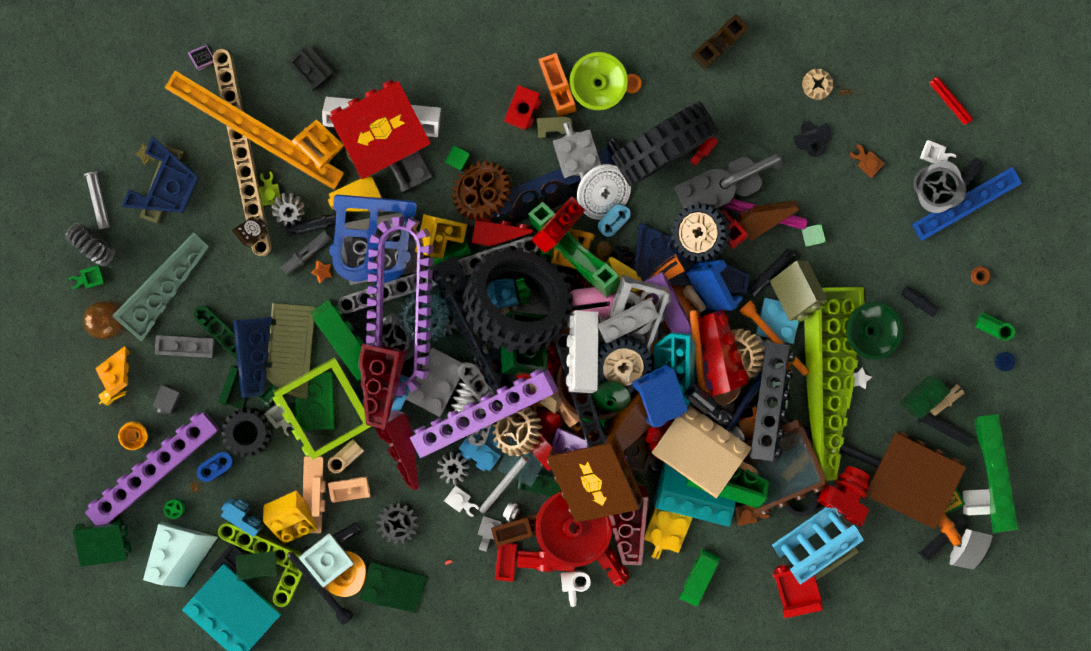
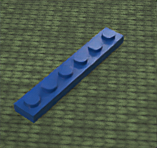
M1010 167L968 191L964 200L959 205L941 213H930L911 225L920 241L1017 187L1022 182L1014 168Z

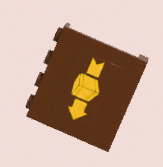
M616 434L608 435L604 444L564 453H557L555 447L551 449L547 457L548 466L552 468L555 481L562 490V497L566 500L569 512L573 515L576 522L640 509L643 496Z

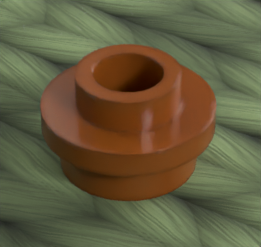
M979 266L972 270L970 277L974 284L985 285L990 280V272L987 268ZM979 272L983 274V278L981 280L977 278V274Z

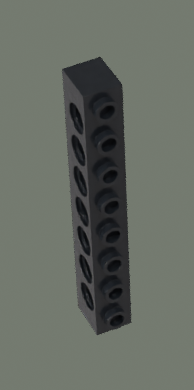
M453 256L430 268L429 270L433 269L431 279L440 289L439 294L446 301L448 311L455 318L458 324V331L464 335L467 341V348L476 358L475 363L482 370L486 384L491 387L494 393L493 396L498 394L496 390L502 388L501 380L505 382L508 388L514 386L513 382L518 380L517 375L502 373L501 346L498 349L493 347L495 343L488 340L485 342L480 332L479 336H476L473 332V322L468 323L464 315L463 305L465 301H463V295L468 280L456 257ZM446 277L451 278L452 285L447 282ZM455 294L461 297V302L456 300ZM483 345L488 349L487 354L483 352ZM492 362L497 366L496 371L491 367ZM513 392L515 400L520 398L517 392ZM496 400V402L502 407V402Z

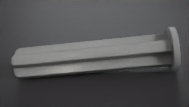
M99 171L85 173L83 175L87 178L98 228L106 229L110 227L99 183Z

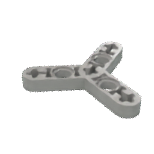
M468 362L460 364L458 375L479 402H481L480 398L487 394L493 396L494 393L491 387L486 384L484 376L474 364ZM464 368H471L469 373L475 378L472 379L469 375H464L466 372ZM477 381H482L483 383L481 391H476L474 388ZM496 402L497 407L503 408V406L501 407V406ZM479 409L481 415L486 414L484 409ZM492 424L484 427V430L480 429V431L478 430L468 435L469 443L475 446L483 445L487 440ZM474 434L481 436L480 440L473 438Z

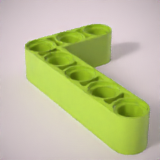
M229 521L222 524L218 529V535L222 540L253 554L275 552L276 564L285 567V570L273 595V602L278 607L288 605L303 575L288 558V553L294 552L298 558L303 553L259 533L254 537L249 535L250 542L244 543L241 538L242 534L249 535L248 533ZM225 526L232 528V535L225 534ZM260 542H265L268 545L267 551H262L259 548ZM277 550L285 552L286 556L284 559L277 557ZM287 575H292L295 578L294 584H289L286 581ZM285 593L287 601H281L278 598V594Z

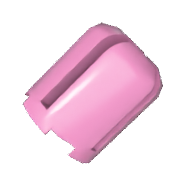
M595 287L576 289L569 293L573 294L572 307L605 303V307L578 310L598 312V318L599 316L608 318L616 295L612 294L606 298Z

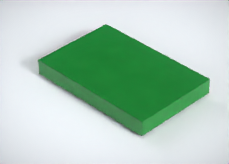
M323 372L309 380L307 399L295 397L296 420L303 431L335 429L333 372Z

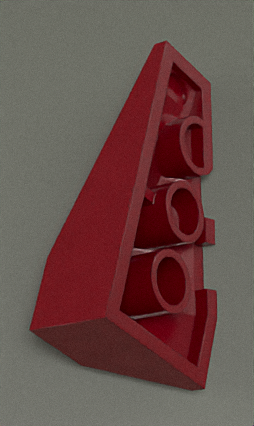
M362 344L358 364L359 370H361V387L364 393L363 403L366 425L386 429L403 369L405 350Z
M398 410L391 411L386 429L374 428L381 440L384 439L389 445L387 450L389 455L399 462L396 464V467L407 486L417 490L419 485L415 451L410 439L413 436L412 428L409 424L411 420L406 413Z
M638 486L643 496V502L639 510L609 516L623 565H642L648 502L646 486Z

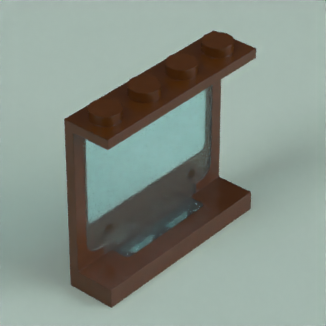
M800 419L783 425L782 428L785 429V434L780 442L782 455L778 459V463L751 459V450L743 460V462L757 469L758 476L769 481L767 499L759 508L753 510L754 514L760 513L761 516L772 512L771 507L776 505L779 508L789 504L788 500L795 498L798 501L807 497V492L813 490L814 493L824 490V485L828 484ZM771 436L765 439L767 447L772 444ZM753 439L744 442L752 449Z

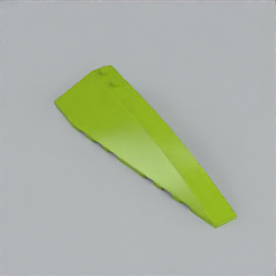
M864 287L822 288L828 301L822 304L823 307L821 309L811 312L808 315L809 317L804 320L805 365L809 370V373L806 374L812 442L814 452L827 481L837 480L841 458L839 450L844 442V437H842L843 428L847 425L848 418L845 417L847 409H850L855 381L853 373L858 365V360H856L857 353L851 348L847 340L846 326L852 312L864 304Z

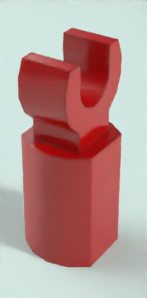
M713 136L697 148V153L691 158L690 162L696 166L702 157H706L719 141Z

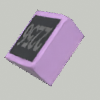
M207 45L188 52L199 71L214 63L213 55Z

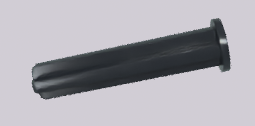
M930 413L922 419L918 418L919 423L923 422L966 446H970L973 442V436Z
M960 515L952 521L955 523L954 527L957 531L967 523ZM941 532L918 554L929 564V560L949 541V538L945 533Z

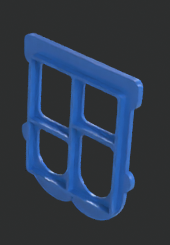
M335 195L333 203L334 210L337 211L334 244L330 246L329 252L333 256V266L336 272L344 279L355 282L368 279L369 273L378 274V268L368 270V261L374 260V257H369V249H376L379 245L378 243L369 242L371 234H376L378 213L380 211L401 212L404 216L403 226H406L408 219L416 214V202ZM346 209L369 210V228L366 230L346 228ZM401 230L398 241L386 240L385 248L398 250V260L393 268L384 270V283L398 279L405 270L406 262L411 258V253L408 250L410 233L406 230ZM345 236L364 237L367 239L366 258L362 265L350 267L343 262L342 246Z

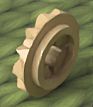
M813 69L803 78V91L812 99H823L832 91L833 79L823 69ZM823 78L824 80L821 83L822 88L817 87L814 90H812V88L815 85L814 80L818 81Z

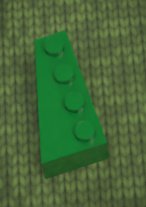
M328 299L311 311L310 314L358 381L361 379V370H359L358 364L362 344L365 343L360 336L355 337L352 333L354 328L350 322L343 320L341 316L344 314L337 305L334 307Z

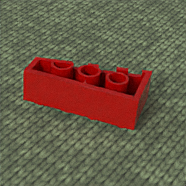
M722 309L698 318L701 345H704L702 356L703 360L708 363L709 372L706 373L707 379L712 382L713 389L710 390L711 397L732 391L749 383L748 373L744 369L741 354L736 347L735 337L730 330L728 318L724 310Z

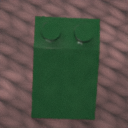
M372 560L360 600L416 613L428 576Z

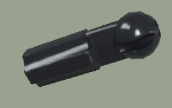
M691 384L685 390L684 396L702 412L714 418L718 425L727 426L731 423V411L719 405L713 397L697 384Z

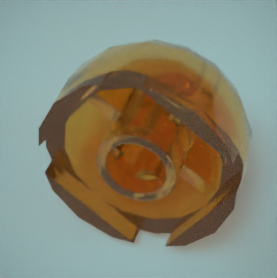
M96 302L90 305L83 315L85 331L96 339L114 337L122 327L112 316L118 308L109 302Z

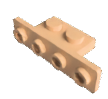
M305 456L303 498L306 500L317 526V530L310 533H321L322 512H325L323 492L326 490V481H323V457H317L312 460L311 456Z

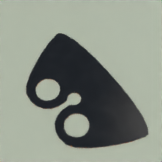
M556 180L542 186L541 195L544 196L543 200H538L539 194L537 191L527 190L521 193L515 201L510 222L529 219L528 213L542 202L550 209L564 204L571 197L575 199L577 192L565 183ZM555 184L557 186V189L552 193L545 191L548 185ZM528 193L534 195L530 202L522 200L523 196Z

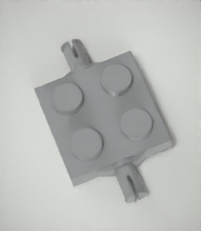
M570 121L563 124L567 135L554 140L553 145L564 178L580 176L582 180L591 169L601 165L591 131L574 132Z

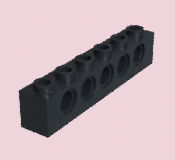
M766 344L751 459L778 463V459L781 458L782 447H780V442L785 434V429L782 428L783 420L787 418V408L785 406L786 401L790 398L788 385L793 377L791 363L795 361L796 355L793 350L794 348L790 345ZM783 360L782 368L776 369V362ZM780 379V386L774 389V380ZM773 398H777V406L771 408L770 401ZM774 417L775 424L769 427L767 424L768 419ZM771 436L772 444L767 447L765 439Z

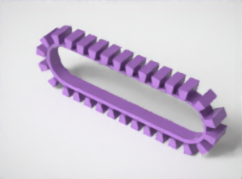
M404 216L391 218L394 225L393 228H391L388 221L381 222L377 227L384 234L382 236L371 234L369 241L379 245L378 249H369V257L378 256V261H368V270L378 268V274H368V282L377 281V286H368V294L377 293V298H367V307L377 305V310L371 309L367 311V319L376 318V322L371 321L367 323V331L376 330V334L366 335V343L376 342L378 346H382L386 239L395 230H406L414 236L418 246L414 371L407 381L399 382L395 396L407 394L406 384L411 392L422 386L415 378L419 377L422 380L427 378L429 370L421 369L420 364L427 365L430 363V355L421 356V352L426 353L430 351V343L421 344V339H431V331L421 332V327H431V318L422 320V315H431L432 306L422 307V302H432V294L422 295L423 290H432V282L423 283V278H432L433 269L423 271V265H433V257L424 258V253H433V245L424 246L422 239L431 236L428 229H422L419 233L414 230L420 223V221L414 218L408 219L407 225L403 226Z

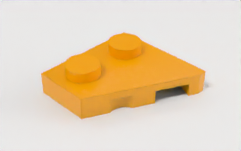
M125 346L95 368L107 393L112 397L128 385L127 373L129 371V364L126 362L130 351Z

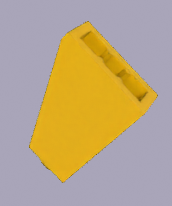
M371 175L329 193L330 199H328L332 210H334V196L337 194L382 198ZM346 209V212H370L367 209Z

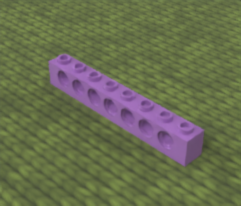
M541 369L532 372L530 374L531 378L527 380L522 377L513 382L514 386L508 388L506 385L496 390L498 394L494 396L487 394L480 398L481 402L477 404L471 402L463 406V411L458 413L455 410L447 414L448 418L443 421L441 418H438L431 422L432 426L428 428L422 426L414 430L415 434L410 439L419 457L422 458L556 393L558 388L549 370L547 369L542 372ZM530 383L536 386V392L530 390ZM513 392L519 394V400L513 398ZM496 400L502 402L503 408L497 407ZM480 408L485 410L486 417L480 414ZM463 416L469 419V424L464 423ZM447 424L452 426L453 432L447 430ZM431 432H433L436 435V440H433L431 438Z
M197 412L190 418L192 421L187 426L183 424L175 431L177 433L176 436L172 439L171 437L165 439L161 443L163 447L158 451L154 449L146 456L148 459L144 463L140 461L132 467L133 472L130 475L124 474L117 480L119 483L114 488L110 486L102 493L104 497L99 501L97 498L88 505L89 509L85 512L95 525L111 523L220 430L206 412L201 414ZM193 427L199 428L200 435L198 437L193 436ZM179 439L185 442L184 449H180L177 446ZM164 452L170 454L171 459L169 462L163 459ZM149 464H153L156 467L155 474H151L148 471ZM135 476L141 479L140 486L134 484L133 479ZM120 489L126 491L127 496L125 499L119 496ZM106 501L111 503V511L105 509L104 504Z

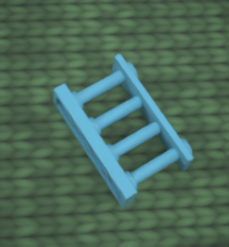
M825 507L772 544L780 558L786 555L794 565L790 571L800 585L864 541L854 525L847 528L839 518L842 514H839L836 508ZM832 521L841 531V534L834 539H831L823 529ZM815 533H818L825 542V545L817 551L808 541V538ZM799 544H802L810 554L801 562L792 551Z

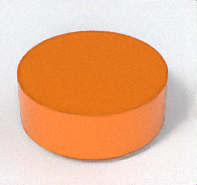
M628 74L626 92L636 93L641 88V79L636 74Z

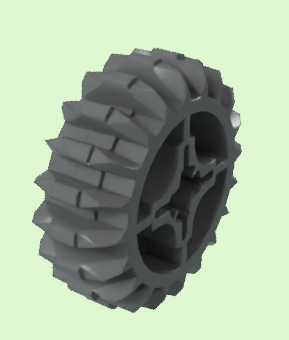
M74 223L65 234L67 241L100 266H106L115 255V250L106 241L81 223Z

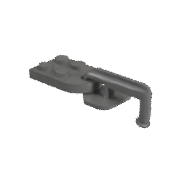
M777 153L755 164L750 158L741 157L729 163L726 171L722 169L709 170L675 186L674 189L683 208L695 204H707L720 209L728 205L735 197V194L747 197L758 192L762 187V180L758 172L771 166L775 169H780L783 165L782 156Z

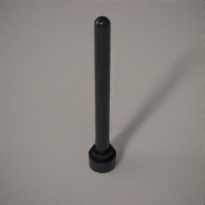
M289 552L288 558L334 609L337 620L341 625L348 623L353 618V613L345 607L342 608L326 588L320 585L294 552Z

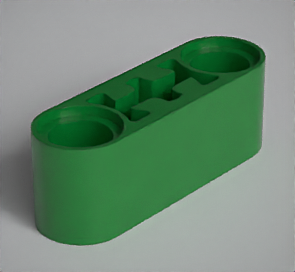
M703 548L700 551V557L696 559L683 586L685 588L683 593L679 595V599L696 607L700 603L720 560V556Z

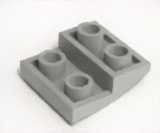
M966 529L962 537L961 547L954 545L949 564L974 570L985 556L993 536Z

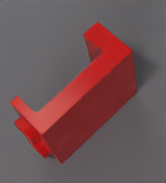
M785 564L774 569L772 575L776 580L783 604L784 618L817 612L823 609V601L815 575L800 585L790 571L794 565L787 566Z

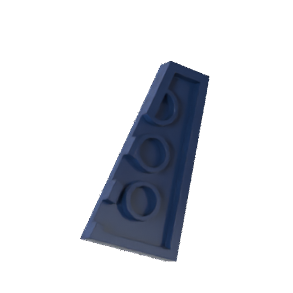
M272 317L235 320L233 322L241 398L263 395L264 368L268 355L267 344L270 339L269 328L270 324H272Z

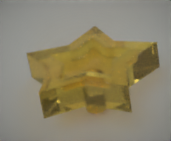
M142 142L141 149L134 154L141 157L144 165L149 160L156 159L145 154L148 146Z

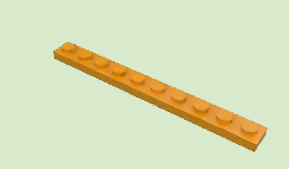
M174 71L165 86V89L329 188L334 190L342 178L344 172L329 163H326L319 170L315 163L299 147H295L291 143V140L179 72Z

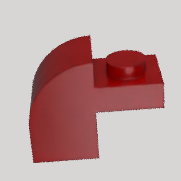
M723 209L721 213L727 217L726 221H729L730 224L728 228L731 229V233L728 236L730 241H727V244L731 249H734L748 238V234Z

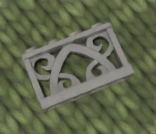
M622 275L607 319L627 310L625 308L626 303L629 302L631 306H635L643 302L646 295L650 293L657 294L659 299L654 306L659 317L627 333L628 337L632 335L635 339H640L647 347L651 356V345L653 340L657 339V328L659 323H662L664 320V309L670 303L671 294L665 286H658ZM631 287L644 291L639 296L631 290Z

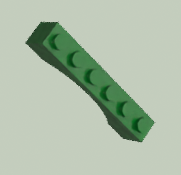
M543 202L528 213L531 225L537 231L555 214ZM567 231L554 248L602 295L608 298L617 291L620 276L607 263L599 260L586 250Z
M999 414L979 416L974 421L977 439L983 453L988 476L990 518L993 533L1018 530Z

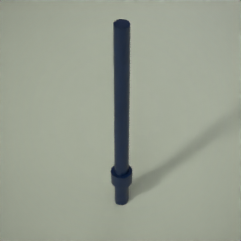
M762 372L733 412L731 423L723 427L728 432L731 431L733 426L738 424L740 416L759 390Z

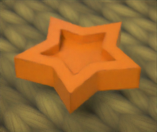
M316 261V269L311 273L317 276L319 283L325 278H332L329 271L331 264L324 265L320 261Z

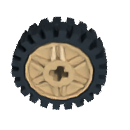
M695 204L687 206V208L681 210V213L677 214V219L673 221L674 228H671L673 233L671 238L675 241L674 247L678 248V252L683 254V257L692 261H708L717 258L718 255L724 252L723 249H726L728 246L727 241H730L728 236L731 233V229L728 228L730 225L729 221H726L727 217L721 213V210L712 205ZM699 230L703 232L702 236H700L701 234H699Z
M625 334L607 344L602 341L600 343L601 347H598V382L600 383L605 381L619 382L626 386L631 393L634 392L632 381L652 371L651 356L647 347L640 339H635L632 335L628 337Z

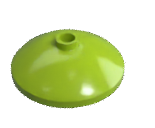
M594 52L587 54L577 61L571 71L570 88L574 98L582 106L591 110L600 111L615 106L623 98L627 89L628 79L624 66L617 58L607 53ZM601 80L602 85L596 86L594 82Z

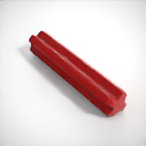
M938 76L930 81V85L964 125L971 122L973 117Z

